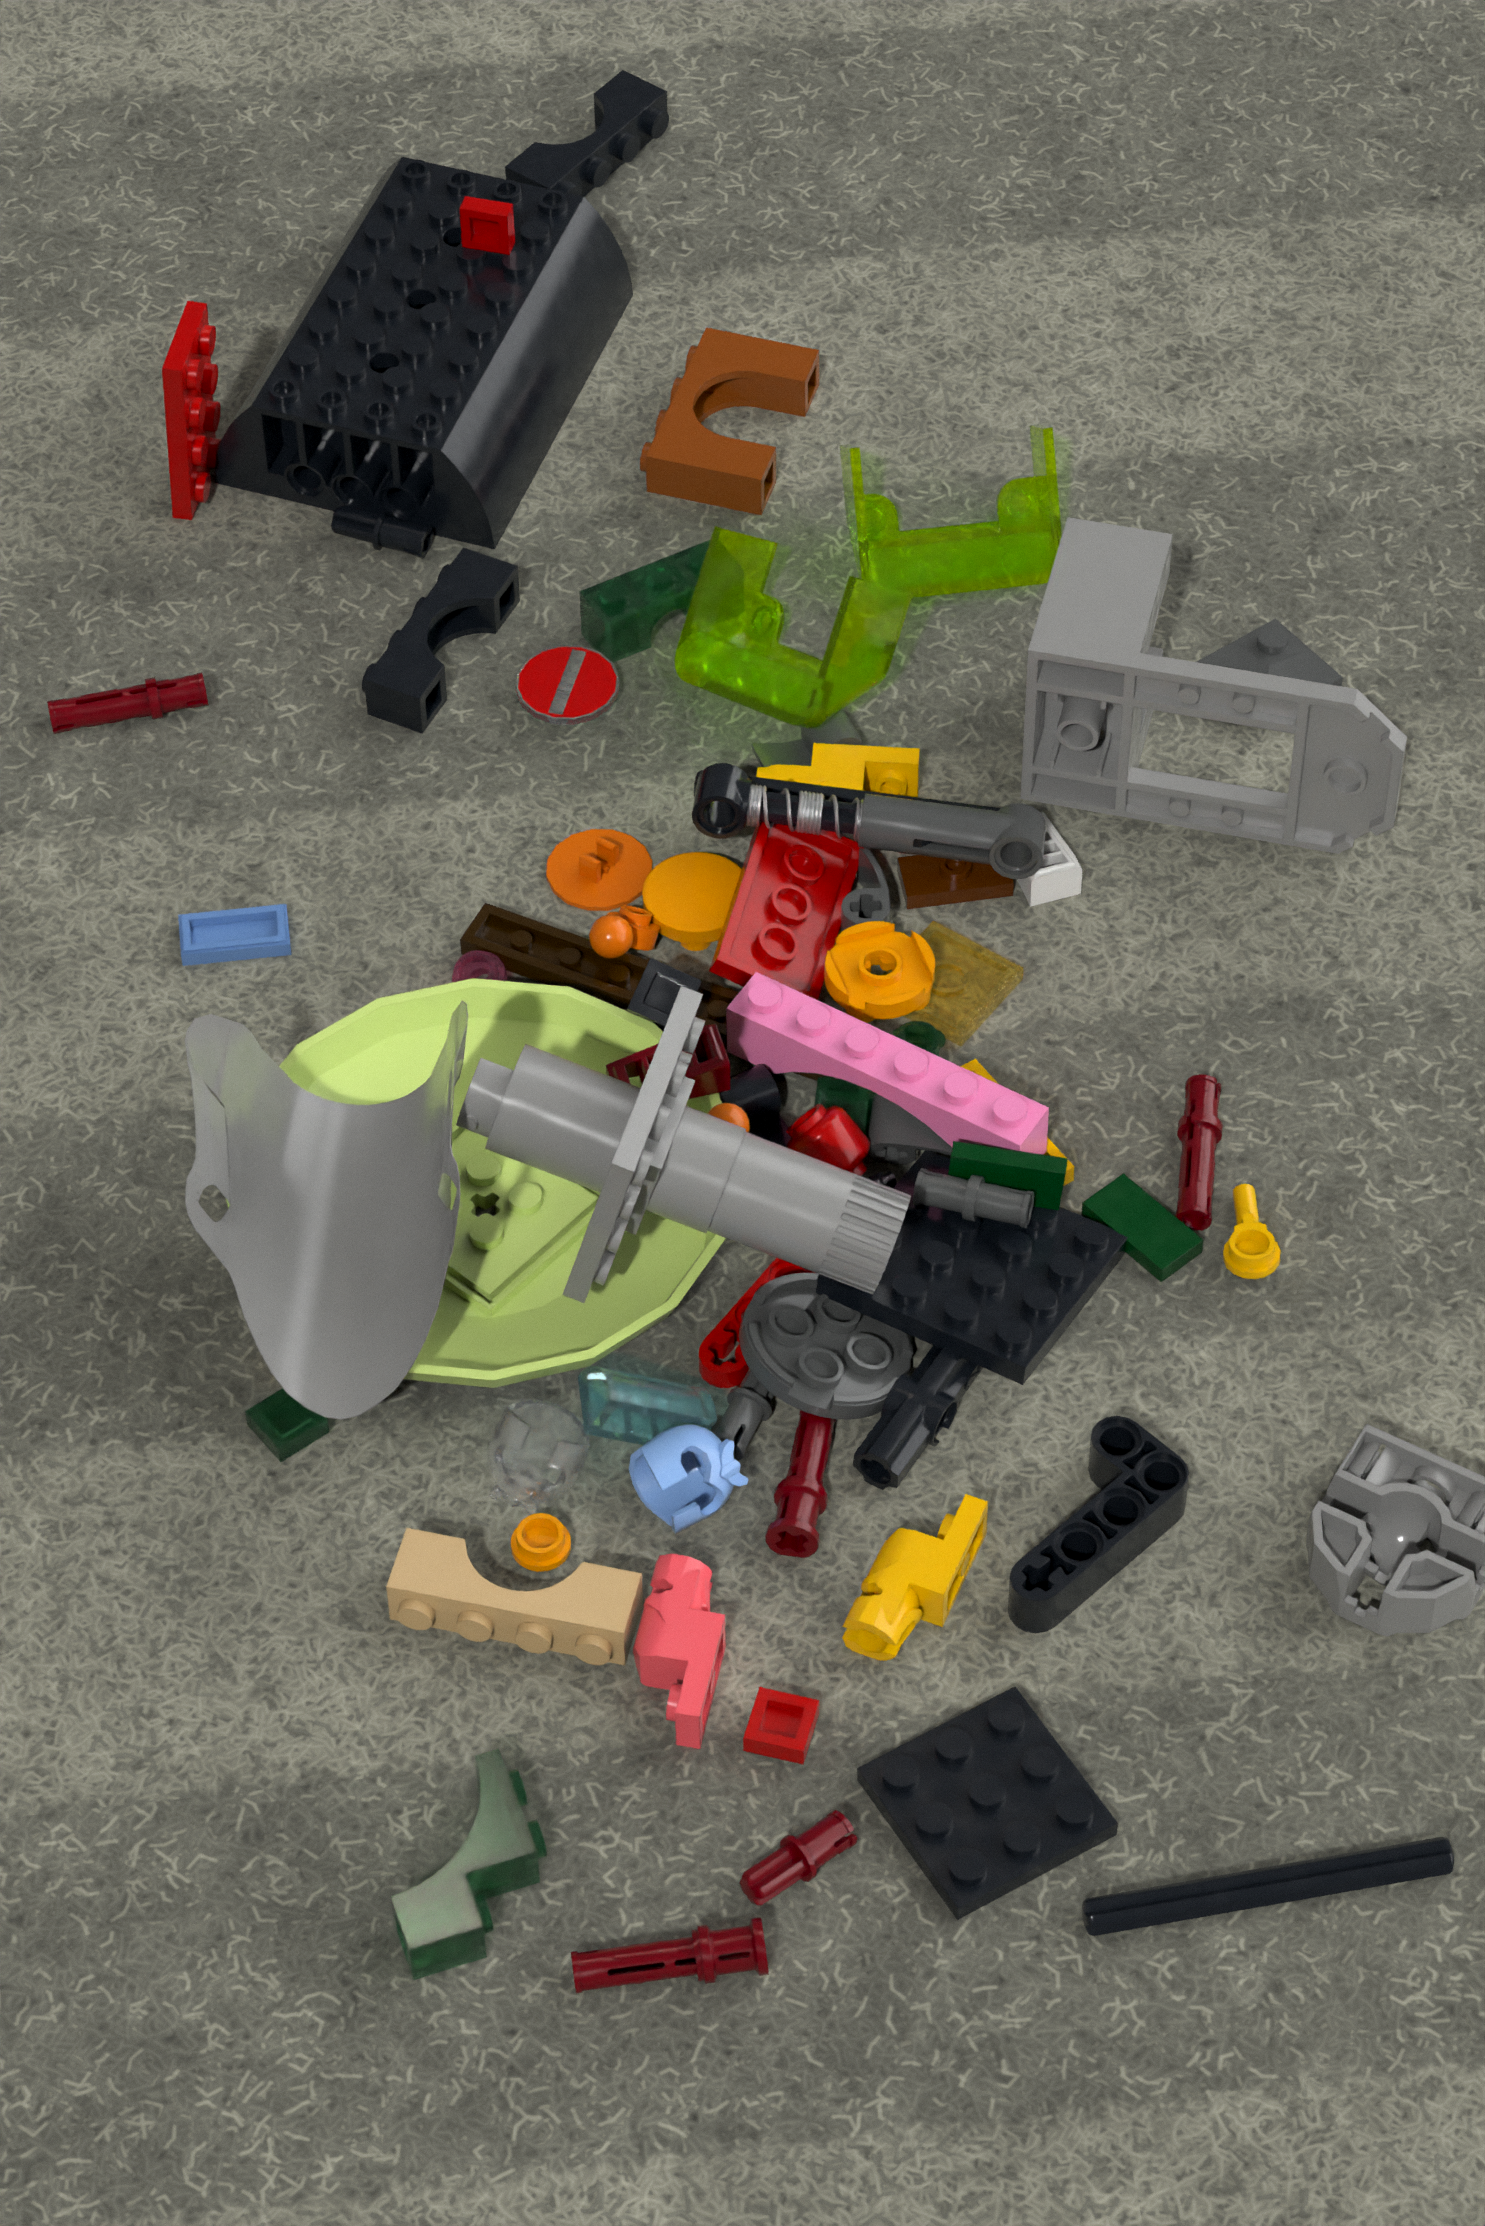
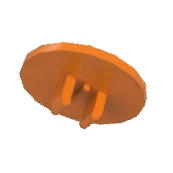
M590 829L572 834L555 846L547 859L546 879L553 893L568 905L588 911H609L619 908L621 905H628L642 895L644 881L652 870V859L646 847L631 835L613 829Z

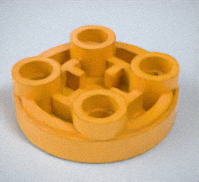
M687 852L669 857L656 865L647 875L642 890L643 909L652 914L651 922L660 927V934L680 942L687 950H704L712 942L718 941L742 869L733 861L708 852Z

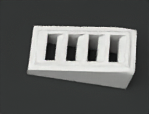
M1041 812L1045 819L1046 826L1045 855H1043L1041 867L1045 868L1039 869L1030 877L1017 879L1030 907L1081 894L1082 868L1074 853L1044 812Z

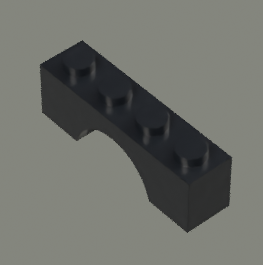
M622 70L594 93L596 129L594 133L584 139L567 144L534 142L505 166L506 179L578 196H586L595 187H601L607 181L609 175L621 165L631 162L636 157L638 151L652 139H657L664 134L669 123L667 91Z
M463 547L453 562L442 568L437 583L429 594L417 601L411 618L402 630H396L393 633L386 651L377 663L370 664L366 669L362 680V691L366 694L367 714L423 734L447 701L445 665L434 655L445 644L459 637L478 633L496 634L520 602L518 566Z

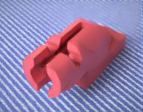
M678 1554L660 1555L656 1561L650 1586L653 1587L652 1592L644 1602V1609L633 1647L634 1659L640 1681L643 1685L670 1690L666 1720L675 1722L676 1745L700 1749L726 1648L725 1614L710 1612V1592L713 1584L710 1581L713 1572L707 1565L689 1556Z

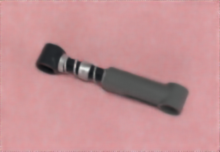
M716 763L706 767L700 773L697 780L692 820L701 833L715 839H727L737 835L743 828L745 829L746 825L758 827L760 822H765L768 829L774 824L788 825L791 832L796 830L798 833L805 832V834L813 833V835H820L821 830L836 832L839 839L845 833L854 834L853 839L855 841L858 839V847L988 864L1001 876L1010 879H1024L1034 875L1040 869L1043 862L1046 830L1045 819L1041 812L1033 806L1023 803L1009 804L998 811L867 793H865L864 799L861 801L855 798L852 803L837 801L835 795H832L829 800H825L822 793L815 794L810 791L807 793V791L803 792L801 790L799 796L790 795L787 788L781 793L766 792L765 785L763 787L757 784L751 785L752 781L743 770L728 763Z

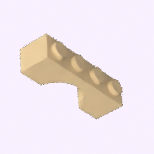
M406 1528L386 1586L390 1619L397 1620L408 1628L427 1630L432 1627L457 1632L462 1637L475 1642L493 1639L513 1643L525 1651L537 1654L545 1653L549 1650L574 1655L583 1662L592 1665H604L608 1662L626 1665L643 1609L642 1573L582 1562L571 1575L553 1586L535 1591L510 1590L489 1582L477 1572L468 1557L465 1539Z

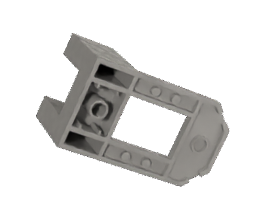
M1067 517L1028 648L1021 799L1336 854L1353 847L1354 839L1368 832H1372L1377 836L1394 827L1407 736L1358 689L1163 657V649L1150 647L1170 573L1173 534ZM1153 711L1295 734L1288 794L1138 768Z

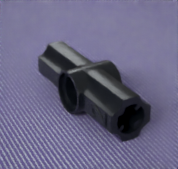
M933 1345L911 1376L905 1373L902 1374L895 1381L885 1399L881 1418L854 1453L853 1467L862 1474L865 1482L881 1490L887 1487L897 1488L927 1445L930 1444L934 1447L938 1445L940 1441L936 1439V1436L943 1427L950 1428L957 1412L958 1402L980 1374L983 1367L963 1359L961 1354L949 1348L943 1347L940 1349Z

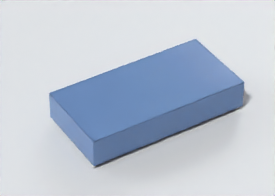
M286 904L178 915L183 966L291 955Z

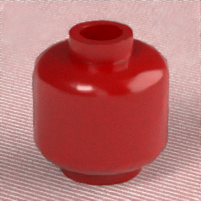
M821 1103L817 1104L801 1115L786 1131L791 1137L786 1146L789 1149L862 1176L867 1170L862 1161L869 1152L870 1141L848 1113L840 1106H832L825 1109Z

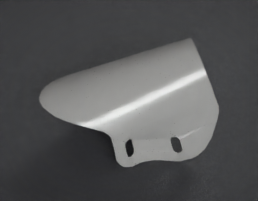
M461 1001L452 1013L446 1042L432 1074L426 1082L404 1097L372 1105L334 1102L304 1090L295 1084L261 1048L253 1033L244 1024L209 1014L194 1018L187 1029L185 1045L191 1076L196 1138L195 1160L186 1178L185 1205L188 1217L193 1228L229 1272L245 1321L271 1374L289 1396L305 1408L325 1418L342 1420L357 1417L377 1406L396 1390L413 1366L438 1310L448 1263L453 1253L460 1205V1176L458 1165L452 1152L454 1086L460 1078L463 1066L468 1025L467 1004L464 1001ZM451 1180L457 1188L452 1210L450 1209ZM208 1185L216 1186L230 1205L222 1219L214 1222L198 1202L203 1189Z

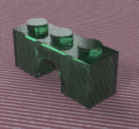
M713 538L579 591L581 634L596 653L600 654L609 663H614L651 648V633L654 626L664 615L673 610L681 609L696 629L741 612L740 567L719 541Z

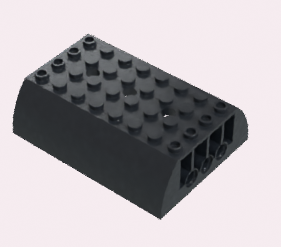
M401 157L387 169L377 182L223 436L216 457V483L330 511H335L337 507L343 505L379 515L383 511H388L392 513L393 518L432 527L433 535L495 550L633 296L632 282L626 260L610 228L596 209L583 196L433 164L423 160ZM465 196L513 204L515 244L510 255L462 247L459 208ZM417 305H425L421 309L412 308ZM381 368H389L384 373L375 372Z

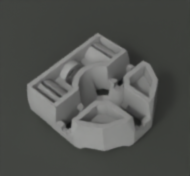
M1366 1424L1327 1488L1326 1495L1322 1501L1317 1502L1312 1510L1308 1521L1306 1548L1308 1551L1309 1577L1327 1599L1331 1610L1338 1616L1386 1637L1395 1633H1430L1456 1619H1464L1471 1614L1485 1590V1477ZM1381 1444H1385L1386 1447L1379 1457L1380 1452H1378ZM1426 1481L1434 1483L1443 1491L1434 1488L1433 1486L1429 1485ZM1426 1538L1435 1549V1553L1428 1550L1420 1551L1419 1547ZM1366 1575L1379 1584L1386 1586L1379 1609L1370 1605L1367 1610L1358 1607L1359 1600L1353 1597Z

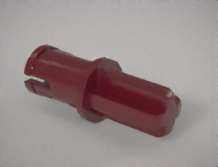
M833 1810L825 1818L796 1837L793 1835L785 1836L780 1840V1848L743 1873L742 1879L739 1882L742 1892L747 1895L752 1904L763 1905L800 1879L804 1882L811 1881L816 1877L818 1868L857 1844L856 1835L850 1834L845 1837L846 1834L854 1831L852 1824L841 1812Z

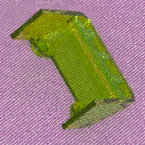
M1040 424L1029 425L1034 476L1015 478L1001 487L996 499L998 521L899 531L897 510L888 498L876 493L864 494L860 448L851 444L840 445L846 521L859 580L864 590L880 600H896L1047 583L1062 537L1053 427Z
M715 526L675 653V669L681 680L790 725L807 729L820 726L884 680L891 665L911 602L912 592L849 576L823 660L778 643L784 625V609L777 598L763 593L778 543Z

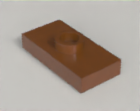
M922 855L897 858V872L907 910L1013 896V879L1001 876L988 864Z

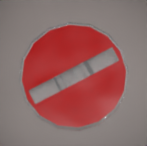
M559 645L543 649L524 662L517 672L515 690L522 708L533 717L551 724L576 725L594 720L610 709L618 697L619 675L613 662L601 652L582 645Z

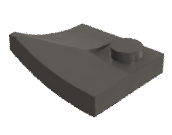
M1276 618L1197 661L1198 663L1342 686L1343 680L1341 675Z

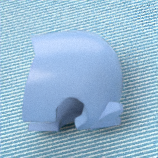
M686 1424L670 1427L652 1438L632 1453L630 1457L629 1473L640 1500L648 1509L670 1525L675 1534L719 1511L729 1499L734 1485H747L749 1480L739 1472L741 1464L734 1459V1441L725 1439L721 1442L711 1431L697 1425Z

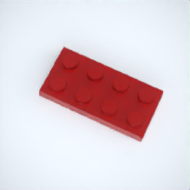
M187 301L162 366L173 518L193 520L198 503H206L208 500L211 486L209 472L211 468L215 469L217 452L222 440L217 439L215 435L220 421L221 406L220 402L213 401V394L218 382V365L211 363V356L216 341V328L208 323L207 303Z
M760 822V825L755 827L709 972L743 987L755 972H758L818 1000L824 982L825 957L827 951L830 952L835 945L841 926L842 901L851 892L859 866V848L863 847H858V842L845 836L839 839L836 832L821 830L820 835H813V833H798L796 830L791 832L788 825L774 824L768 829L765 822Z

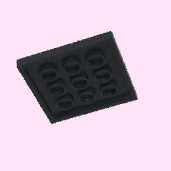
M925 1150L893 1187V1189L911 1195L891 1256L873 1295L820 1274L818 1275L816 1293L819 1295L825 1294L830 1300L940 1349L943 1347L949 1348L961 1354L963 1359L1023 1385L1125 1254L1128 1237L1101 1223L1092 1221L1062 1207H1059L1058 1211L1033 1206L1027 1228H1022L1019 1225L977 1217L975 1222L968 1221L962 1218V1213L925 1205H914V1187L921 1168L946 1175L949 1172L950 1158Z

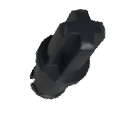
M343 505L337 507L333 513L331 529L334 533L373 543L375 550L380 551L382 547L406 552L419 558H425L431 548L433 541L432 527L393 518L391 512L383 511L379 515Z

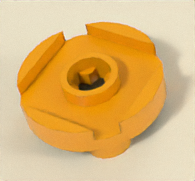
M884 921L864 922L842 931L836 937V945L830 952L827 951L824 966L825 985L833 1000L845 1008L846 1014L868 1023L874 1019L898 1018L913 1011L924 1009L929 1004L935 978V957L926 940L912 930L911 937L904 933L896 932L895 924ZM880 965L883 971L892 970L887 975L870 973L871 966Z

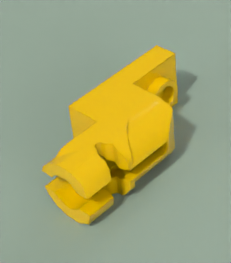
M813 743L811 766L777 764L768 767H758L756 777L918 798L920 748Z
M965 1494L956 1515L949 1513L945 1515L937 1538L916 1530L898 1528L884 1542L867 1577L861 1584L863 1592L861 1596L855 1599L842 1626L847 1628L842 1637L846 1647L853 1652L876 1660H891L896 1657L901 1645L920 1620L943 1627L986 1536L988 1501Z

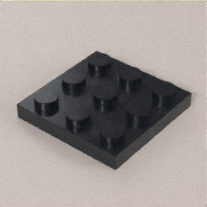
M1015 1686L857 1768V1781L957 1920L1117 1835L1118 1822Z

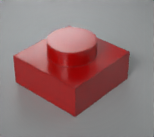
M465 196L459 208L462 247L510 255L515 244L513 204Z
M759 1687L743 1737V1751L804 1765L819 1717V1700Z

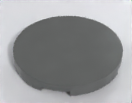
M818 1273L784 1275L760 1287L748 1304L739 1328V1343L742 1355L757 1380L785 1403L816 1416L850 1420L869 1417L881 1412L885 1399L895 1381L902 1374L909 1375L913 1348L909 1335L830 1300L825 1294H817Z

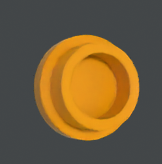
M536 1513L524 1518L511 1537V1552L515 1561L531 1571L544 1572L553 1570L566 1561L571 1551L569 1531L556 1517L546 1513Z

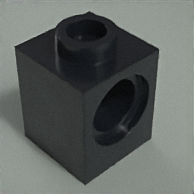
M650 958L627 1010L630 1013L654 1022L659 1028L664 1030L680 987L683 986L700 993L703 987L702 981Z

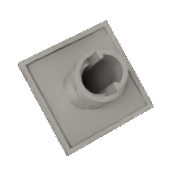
M683 986L680 987L641 1088L525 1044L514 1070L480 1058L456 1126L487 1137L488 1140L485 1147L487 1150L600 1193L565 1286L564 1296L585 1303L592 1282L604 1286L624 1232L637 1234L645 1210L703 1233L709 1231L872 1295L875 1292L896 1243L911 1195L746 1132V1129L686 1106L695 1080L685 1077L692 1055L689 1053H694L706 1022L695 1017L703 994Z

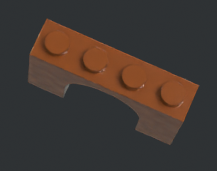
M706 327L698 346L692 345L688 351L683 378L677 377L673 383L668 410L662 409L659 412L653 441L646 442L643 446L640 457V470L646 472L647 492L762 515L776 484V447L722 436L710 431L701 422L715 412L739 406L757 407L805 417L819 387V350Z

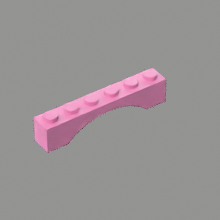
M755 972L726 1008L727 1052L754 1065H764L771 1073H818L843 1079L871 1090L899 1105L925 1123L951 1147L953 1146V1141L1042 1155L1047 1150L1049 1107L758 972Z

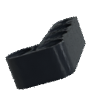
M1111 1416L1102 1419L1094 1426L1090 1440L1088 1472L1090 1479L1102 1491L1017 1561L1011 1569L1008 1614L1010 1620L1019 1629L1036 1634L1047 1632L1057 1626L1174 1526L1184 1515L1189 1478L1187 1464L1179 1455L1137 1422L1127 1417ZM1072 1559H1083V1561H1076Z

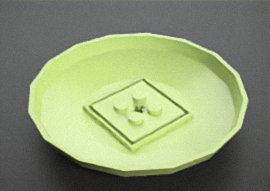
M471 978L377 998L297 1044L279 1067L295 1084L304 1090L334 1102L372 1105L399 1099L416 1090L431 1076L446 1042L452 1013L461 1001L467 1004L468 1025L464 1061L460 1078L454 1086L452 1152L457 1162L460 1176V1205L453 1253L448 1263L439 1307L413 1366L404 1379L495 1388L589 1367L665 1320L683 1299L726 1238L709 1231L707 1233L700 1232L645 1210L637 1234L624 1232L604 1286L592 1282L585 1303L563 1295L600 1193L485 1149L487 1137L456 1126L470 1083L480 1058L514 1070L525 1044L607 1075V1064L658 1044L663 1031L654 1022L572 987ZM639 1076L629 1078L631 1085L639 1088L642 1087ZM719 1093L688 1099L686 1106L708 1113L714 1106L721 1104L722 1101ZM452 1180L450 1204L451 1210L453 1209L457 1192V1188L455 1187ZM492 1205L496 1207V1215L494 1216L488 1213H484L479 1217L476 1216L475 1207L477 1206L483 1209H488Z

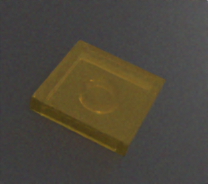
M932 921L920 934L931 947L935 957V978L931 989L930 1001L924 1009L913 1011L904 1016L962 1047L1023 980L1024 968ZM892 970L886 971L883 975H887L888 973L892 972Z

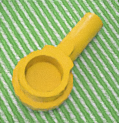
M1240 1184L1233 1189L1236 1225L1234 1226V1232L1224 1245L1223 1261L1226 1268L1232 1274L1241 1278H1264L1272 1274L1279 1266L1281 1250L1272 1233L1267 1230V1225L1259 1222L1255 1188L1250 1184Z

